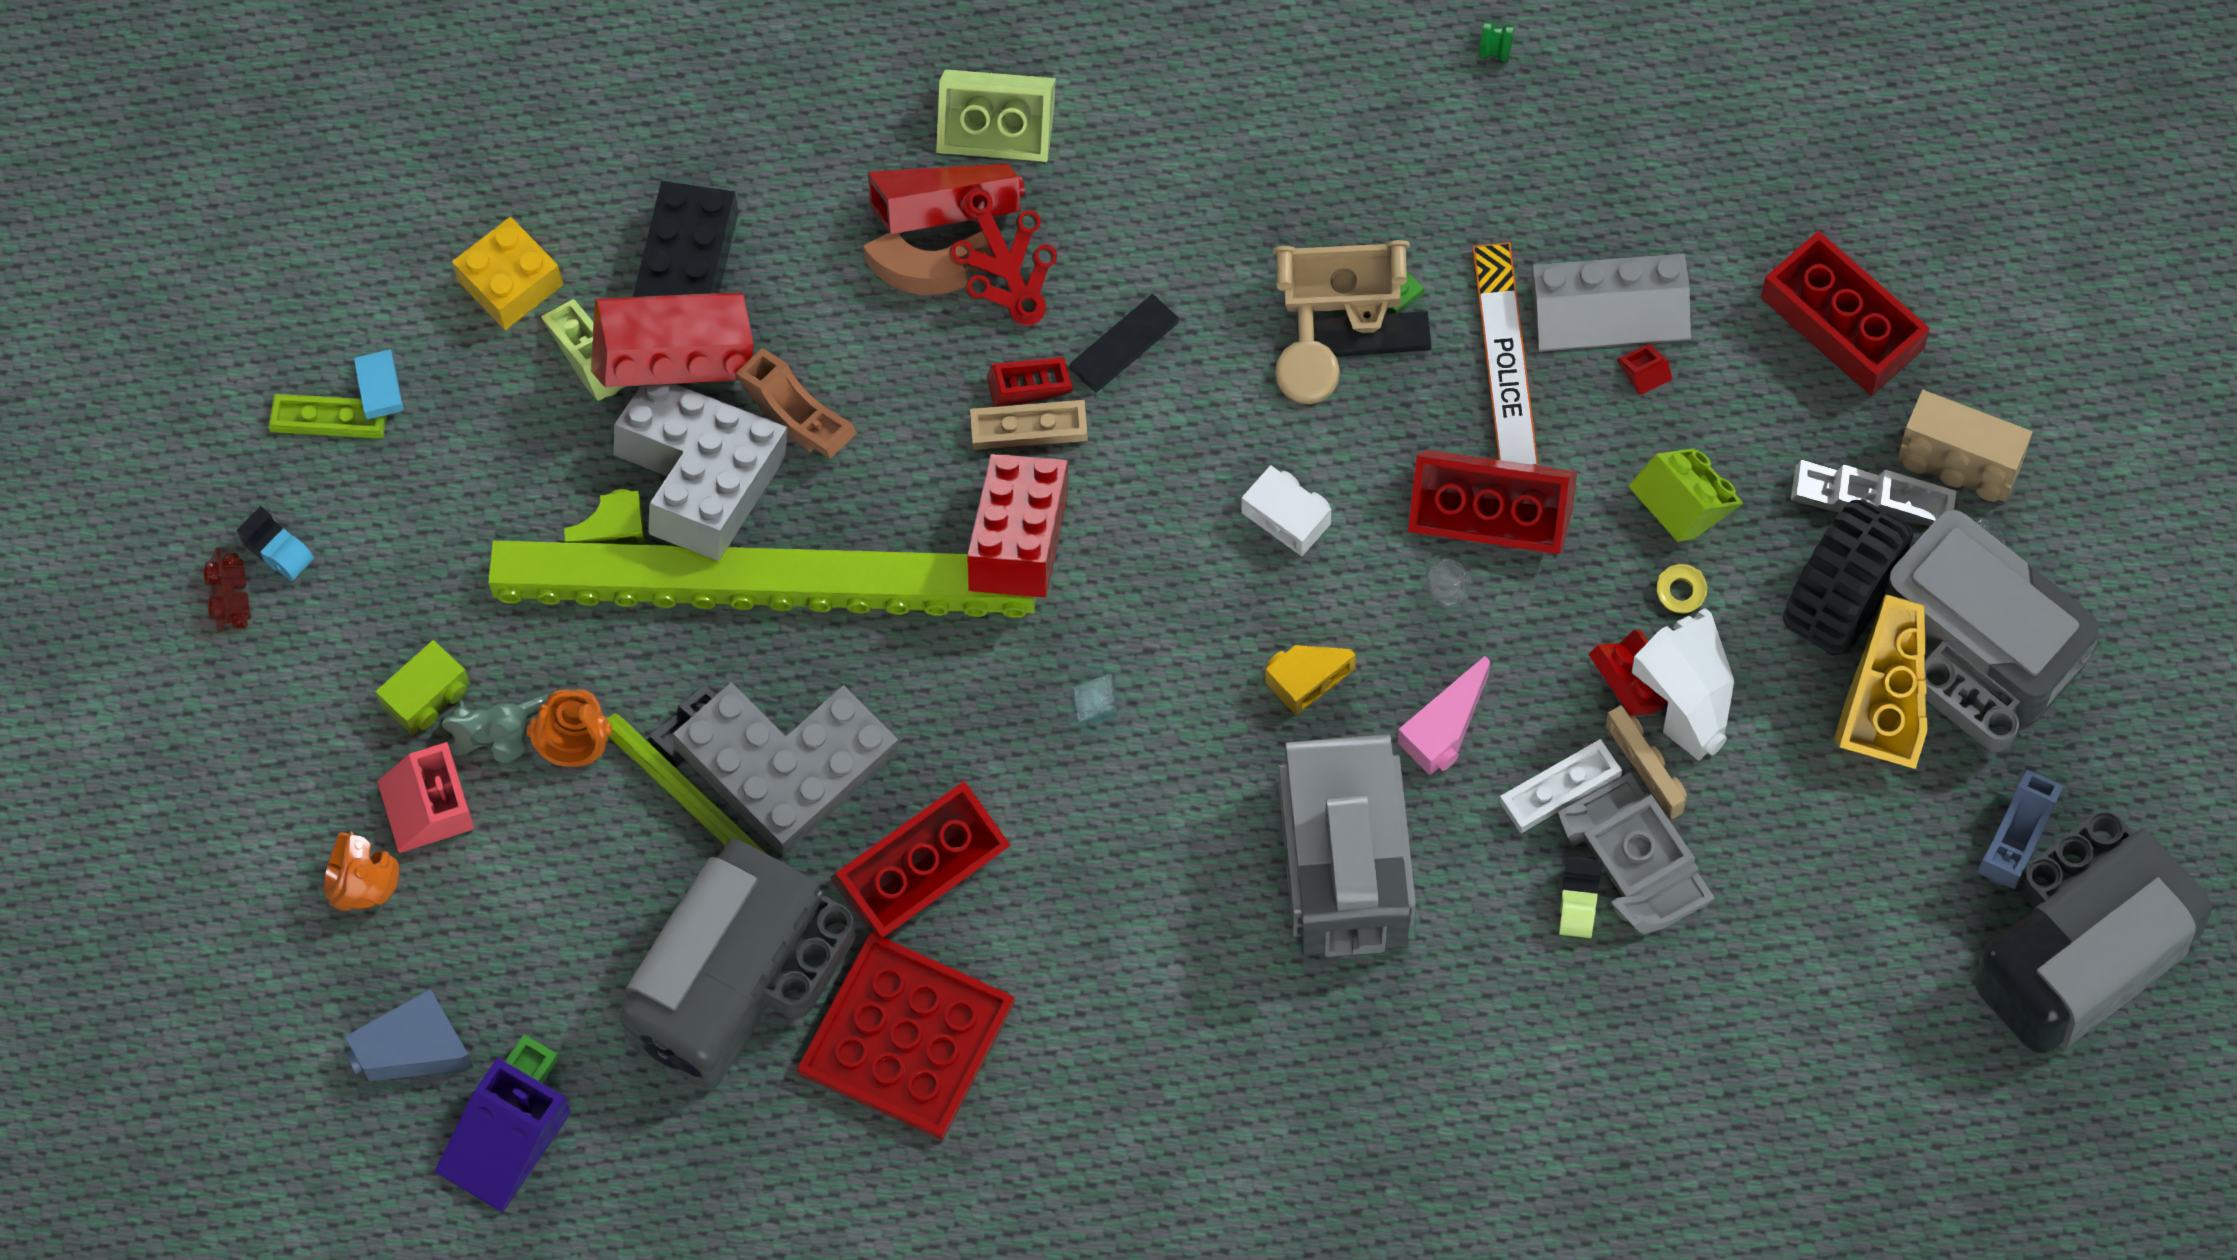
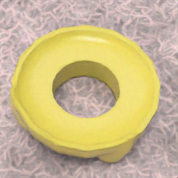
M1677 564L1670 566L1658 576L1656 592L1659 601L1666 609L1673 613L1686 614L1695 611L1702 605L1707 596V584L1700 570L1690 565ZM1678 580L1687 582L1692 588V596L1684 601L1675 599L1670 592L1671 584Z

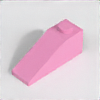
M1486 656L1480 659L1398 729L1397 743L1429 775L1438 768L1442 771L1447 770L1459 757L1457 752L1460 749L1489 676L1490 660Z

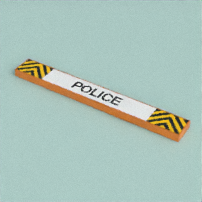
M1511 243L1473 246V259L1498 460L1539 466Z

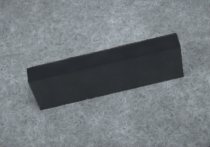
M1152 293L1070 363V370L1097 393L1179 323V317Z
M1428 311L1385 314L1381 328L1374 333H1361L1354 330L1349 317L1314 319L1315 341L1329 347L1336 357L1431 350Z

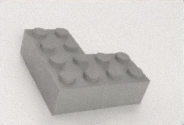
M676 384L641 385L614 424L613 455L667 476L649 503L648 534L719 561L781 466L786 456L788 427Z
M732 682L673 733L674 749L782 857L898 752V739L844 685L787 736Z

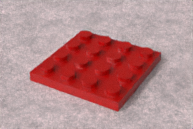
M870 932L797 1068L798 1075L943 1141L1015 1003V996L884 937L881 939L877 934Z

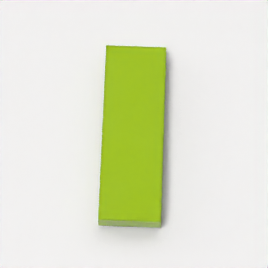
M274 394L268 428L270 432L383 439L387 415L366 419L362 399Z

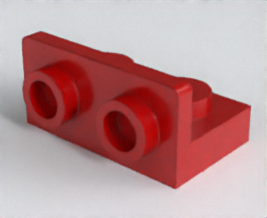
M1633 630L1620 643L1598 644L1588 654L1630 716L1655 714L1668 703L1667 700L1632 673L1634 656L1649 642L1641 630Z

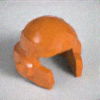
M584 689L558 690L549 695L546 703L542 704L539 708L538 716L532 718L531 724L527 725L526 732L527 736L531 738L533 747L543 758L556 765L579 767L591 764L602 756L608 737L612 734V724L608 723L606 716H603L600 703L592 693Z
M352 831L349 834L338 833L325 873L324 896L328 899V904L339 911L362 910L375 905L381 907L392 897L397 888L399 863L385 850L376 851L369 857L371 843L362 836L354 835Z

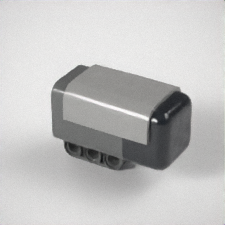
M2100 811L2093 814L2028 865L2022 885V893L2034 909L1986 945L1982 951L1976 973L1975 987L1980 997L2027 1048L2036 1053H2046L2057 1046L2065 1050L2186 957L2191 943L2204 933L2212 911V903L2202 887L2148 831L2141 828L2134 833L2116 814ZM2094 832H2107L2111 835L2112 839L2101 840L2095 836ZM2064 855H2077L2082 862L2070 863L2064 858ZM2043 877L2049 880L2052 885L2042 887L2037 885L2033 879Z

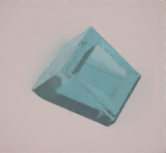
M1111 674L1100 676L1073 687L1078 725L1117 719V707Z

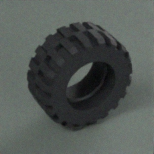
M1854 499L1847 503L1842 512H1839L1832 525L1828 527L1820 543L1817 544L1792 590V595L1786 604L1787 608L1783 613V621L1787 629L1831 655H1843L1848 652L1877 612L1885 595L1893 567L1911 547L1914 535L1910 526L1866 500Z

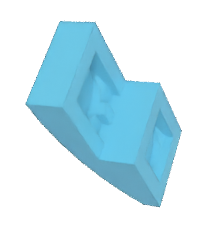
M389 349L355 357L356 374L366 419L404 411L392 350Z

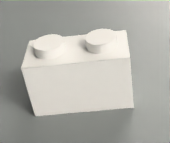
M1271 465L1242 497V514L1300 556H1303L1331 524L1330 505L1321 495L1315 492L1310 494L1299 485L1297 479L1289 472H1280Z

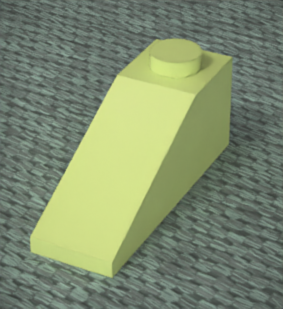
M574 299L541 316L580 380L597 401L605 397H611L617 394L620 389L626 387H604L591 372L594 322Z

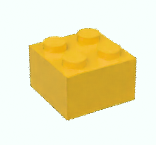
M511 216L452 261L458 282L504 330H507L563 286L558 264Z

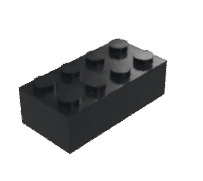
M661 180L633 297L720 293L739 213L735 191Z

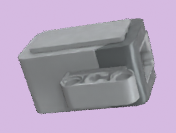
M1949 510L1941 514L1898 561L1890 573L1885 592L1887 595L1924 605L1925 654L1928 656L1925 660L1926 701L1983 747L1994 752L2005 751L2012 745L2019 726L2032 725L2041 718L2081 673L2086 662L2093 655L2100 638L2097 635L2099 624L2092 613L2040 572L2028 565L2026 561L1970 517L1957 510ZM1931 673H1938L1946 679V683L1934 685L1928 681L1926 676ZM1969 700L1975 703L1974 706L1969 705L1966 708L1960 705L1961 702L1966 703ZM1984 711H1986L1982 722L1978 721V717L1982 718ZM2001 723L2006 726L2009 733L2002 736L1996 735L1990 730L1989 725Z
M1390 734L1285 742V764L1279 765V799L1293 937H1301L1302 955H1323V957L1329 958L1385 953L1388 949L1407 948L1409 928L1414 927L1416 902L1400 756H1393Z

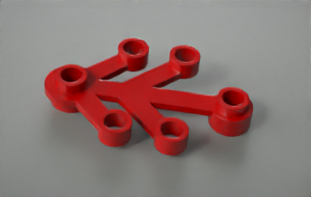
M983 189L970 190L961 200V211L967 219L978 222L994 257L974 250L973 246L965 240L957 241L952 245L949 250V257L957 265L967 264L1004 278L1011 292L991 286L989 280L983 275H975L967 281L966 293L972 299L983 298L1007 307L1011 318L1020 325H1034L1045 314L1046 302L1040 291L1048 268L1057 260V252L1051 245L1043 244L1035 249L1032 254L1034 267L1025 285L1019 271L1031 235L1040 227V216L1035 211L1026 210L1017 217V231L1009 251L991 214L993 209L991 195ZM974 197H979L984 201V209H976L973 206L972 201ZM1028 216L1033 219L1034 227L1032 229H1028L1023 225V217ZM956 247H964L967 250L968 256L966 259L957 257L955 253ZM1044 250L1050 254L1049 263H1044L1039 259L1040 251ZM973 281H979L983 284V293L974 292L972 289ZM1023 300H1029L1033 303V312L1029 313L1023 310Z

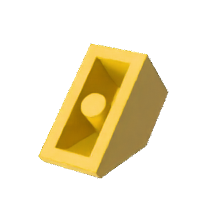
M1295 645L1286 653L1284 651L1278 652L1268 661L1267 668L1265 669V683L1297 716L1355 670L1356 654L1351 649Z

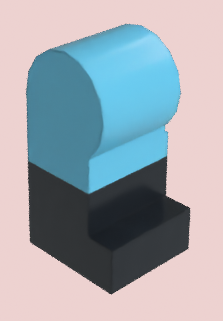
M261 506L237 529L243 546L290 581H294L314 560L310 550L299 539L274 521L272 515Z

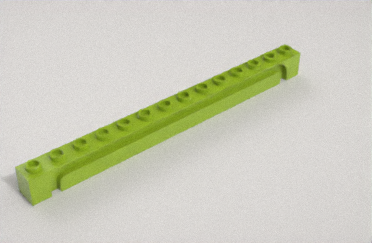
M493 541L488 581L493 598H498L504 603L511 604L519 603L521 599H537L538 602L548 605L557 604L560 600H575L577 603L585 606L596 605L599 601H614L615 604L623 607L635 606L637 602H653L655 606L661 608H671L676 606V603H692L694 607L699 609H711L715 604H729L738 610H750L754 605L769 606L776 611H789L793 606L808 607L814 612H828L833 607L847 608L850 612L858 614L867 613L870 609H886L887 612L896 615L906 614L909 610H925L927 614L934 616L945 615L948 611H964L966 615L972 617L985 616L987 612H1003L1007 617L1021 618L1026 613H1035L1036 597L969 591L968 554L728 547L721 559L717 561L681 546Z

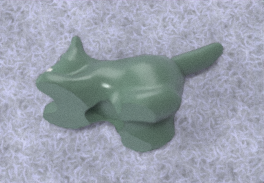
M545 694L519 705L500 703L480 710H469L463 700H459L457 708L452 712L451 716L446 717L442 721V727L454 736L453 739L447 742L452 755H466L479 747H489L496 761L508 763L517 759L525 751L526 718L538 712L541 705L546 703L549 695Z

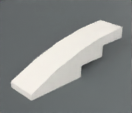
M1801 460L1795 466L1791 500L1830 511L1842 512L1845 505L1850 503L1851 500L1863 499L1903 522L1931 526L1945 511L1954 510L1956 491L1888 470H1884L1880 475H1876L1843 465L1838 470Z

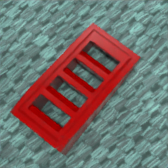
M1064 357L991 364L987 375L994 407L1021 405L1072 393L1073 390ZM1054 369L1057 383H1050L1047 370ZM1032 374H1039L1040 385H1035ZM1023 376L1025 386L1019 387L1017 377ZM1004 380H1008L1010 388H1006Z

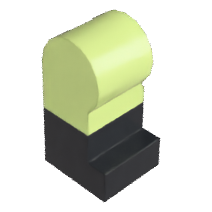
M1566 857L1560 906L1559 935L1592 938L1602 861Z

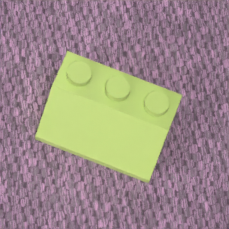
M944 70L939 81L936 153L1048 162L1054 115L1056 78Z

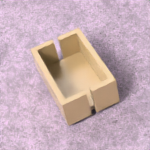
M1922 389L1906 426L1897 461L1902 462L1905 468L1911 472L1918 474L1928 472L1940 477L1944 484L1950 487L1959 488L1964 486L1975 490L1977 495L1984 500L2007 502L2023 464L2033 431Z

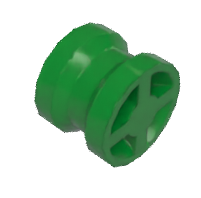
M1485 21L1479 48V58L1487 59L1493 56L1498 57L1501 62L1508 63L1515 26L1506 25L1501 28L1495 27L1493 22Z

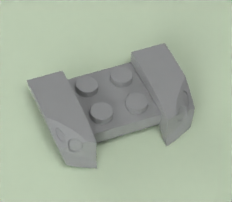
M1630 772L1558 812L1571 848L1585 841L1597 860L1602 861L1603 869L1622 897L1611 901L1614 906V912L1623 921L1630 922L1640 933L1647 934L1664 929L1715 901V897L1698 873V867L1694 863L1695 857L1653 795L1644 794Z

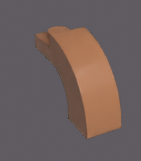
M982 231L965 239V241H968L973 246L974 250L993 257ZM887 233L863 245L865 263L874 274L892 287L909 293L937 295L953 292L966 287V271L975 272L980 270L967 264L957 265L953 263L949 257L951 247L938 251L917 249L909 245L899 233ZM956 247L955 253L957 257L966 259L968 256L967 250L964 247Z
M761 348L736 372L743 387L761 410L773 422L788 427L787 434L807 451L811 452L815 449L831 459L857 434L852 423L826 408L812 397L793 375L788 364L767 350Z

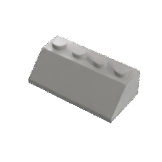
M1685 254L1533 265L1531 291L1539 352L1691 341L1690 287Z

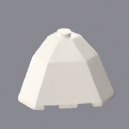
M1706 608L1700 610L1694 619L1688 616L1677 621L1673 627L1674 631L1668 626L1660 629L1634 656L1632 673L1668 701L1663 733L1698 761L1707 752L1712 756L1715 755L1727 740L1724 734L1734 685V678L1713 616Z

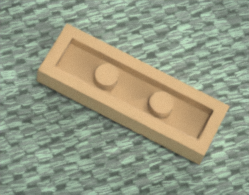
M1085 400L970 409L973 450L1088 441Z
M1622 705L1609 711L1606 728L1667 818L1672 820L1683 814L1685 798H1687L1686 791L1682 783L1676 777L1671 778L1665 770V761L1660 751L1655 746L1650 747L1642 736L1644 731L1639 720L1635 716L1628 715Z

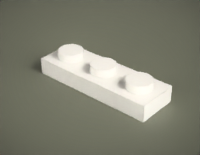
M1600 739L1501 795L1499 802L1519 832L1523 833L1621 777L1622 769Z

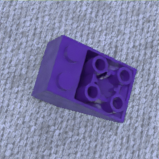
M497 1057L474 1090L435 1169V1173L503 1213L571 1114L566 1098Z

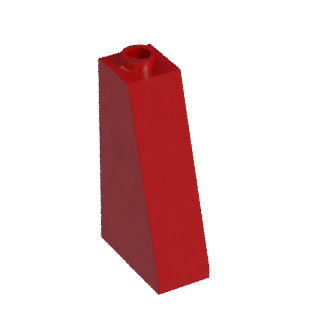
M1008 163L868 172L871 209L890 234L969 221L963 215L960 204L962 198L972 189H983L991 195L993 200L992 216L1021 212L1020 198L1025 196V187L1021 175H1017ZM974 197L972 201L973 206L976 209H984V201L979 197Z

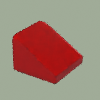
M1650 343L1617 359L1620 367L1639 395L1672 380L1668 360Z

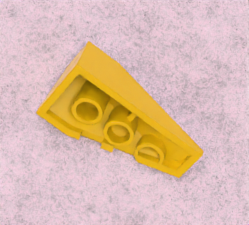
M1884 595L1844 703L1833 739L1840 748L1916 769L1927 734L1924 605L1891 595Z

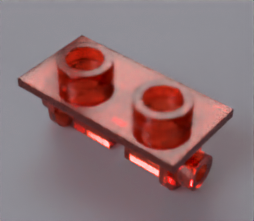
M216 547L210 561L204 565V582L206 585H211L212 596L208 602L209 618L216 620L217 633H220L225 624L232 623V627L236 629L247 627V620L251 619L247 592H233V589H245L246 587L243 560L239 558L237 553H228L221 558L220 547Z

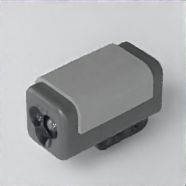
M734 838L729 839L718 858L711 857L708 859L626 987L625 991L628 999L621 1009L620 1018L628 1043L638 1052L702 1087H717L756 1028L767 1006L793 1019L802 1018L812 1010L854 942L855 928L850 910L824 896L823 892L819 890V885L803 873L743 841ZM839 922L846 926L843 932L838 934H832L826 930L833 923ZM812 956H822L826 959L818 967H810L805 964ZM792 989H800L805 992L803 997L796 1001H791L784 997Z

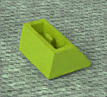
M1694 448L1655 454L1628 486L1677 542L1695 539L1743 504L1735 494L1734 486L1728 480L1720 477L1711 468V462L1705 454Z

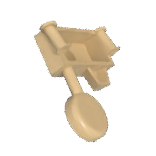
M1396 240L1390 241L1387 244L1316 248L1278 246L1273 248V254L1276 255L1277 288L1285 291L1287 311L1298 312L1299 342H1295L1283 350L1277 360L1275 369L1277 385L1287 398L1302 404L1322 402L1332 395L1339 382L1340 369L1336 356L1329 347L1314 341L1313 311L1346 310L1354 330L1361 333H1374L1381 328L1387 308L1402 306L1401 285L1407 283L1406 249L1410 247L1408 241ZM1370 313L1371 316L1369 318H1365L1364 314Z

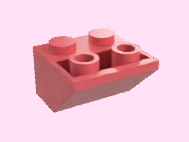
M447 742L408 754L377 781L399 853L475 829L458 771Z

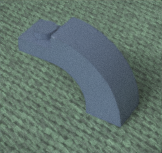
M2026 770L1977 873L1987 877L1990 882L1996 885L2008 886L2015 890L2049 821L2064 787L2063 785Z

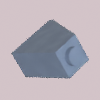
M431 989L345 1036L350 1050L344 1054L355 1074L363 1071L369 1082L465 1071L473 1067L466 1049Z

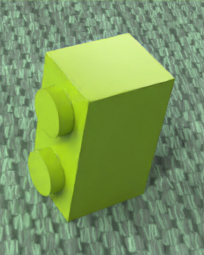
M432 640L375 692L380 705L411 735H414L419 729L426 730L431 727L438 718V712L448 703L455 704L461 700L466 694L467 686L470 682L465 669L439 644Z

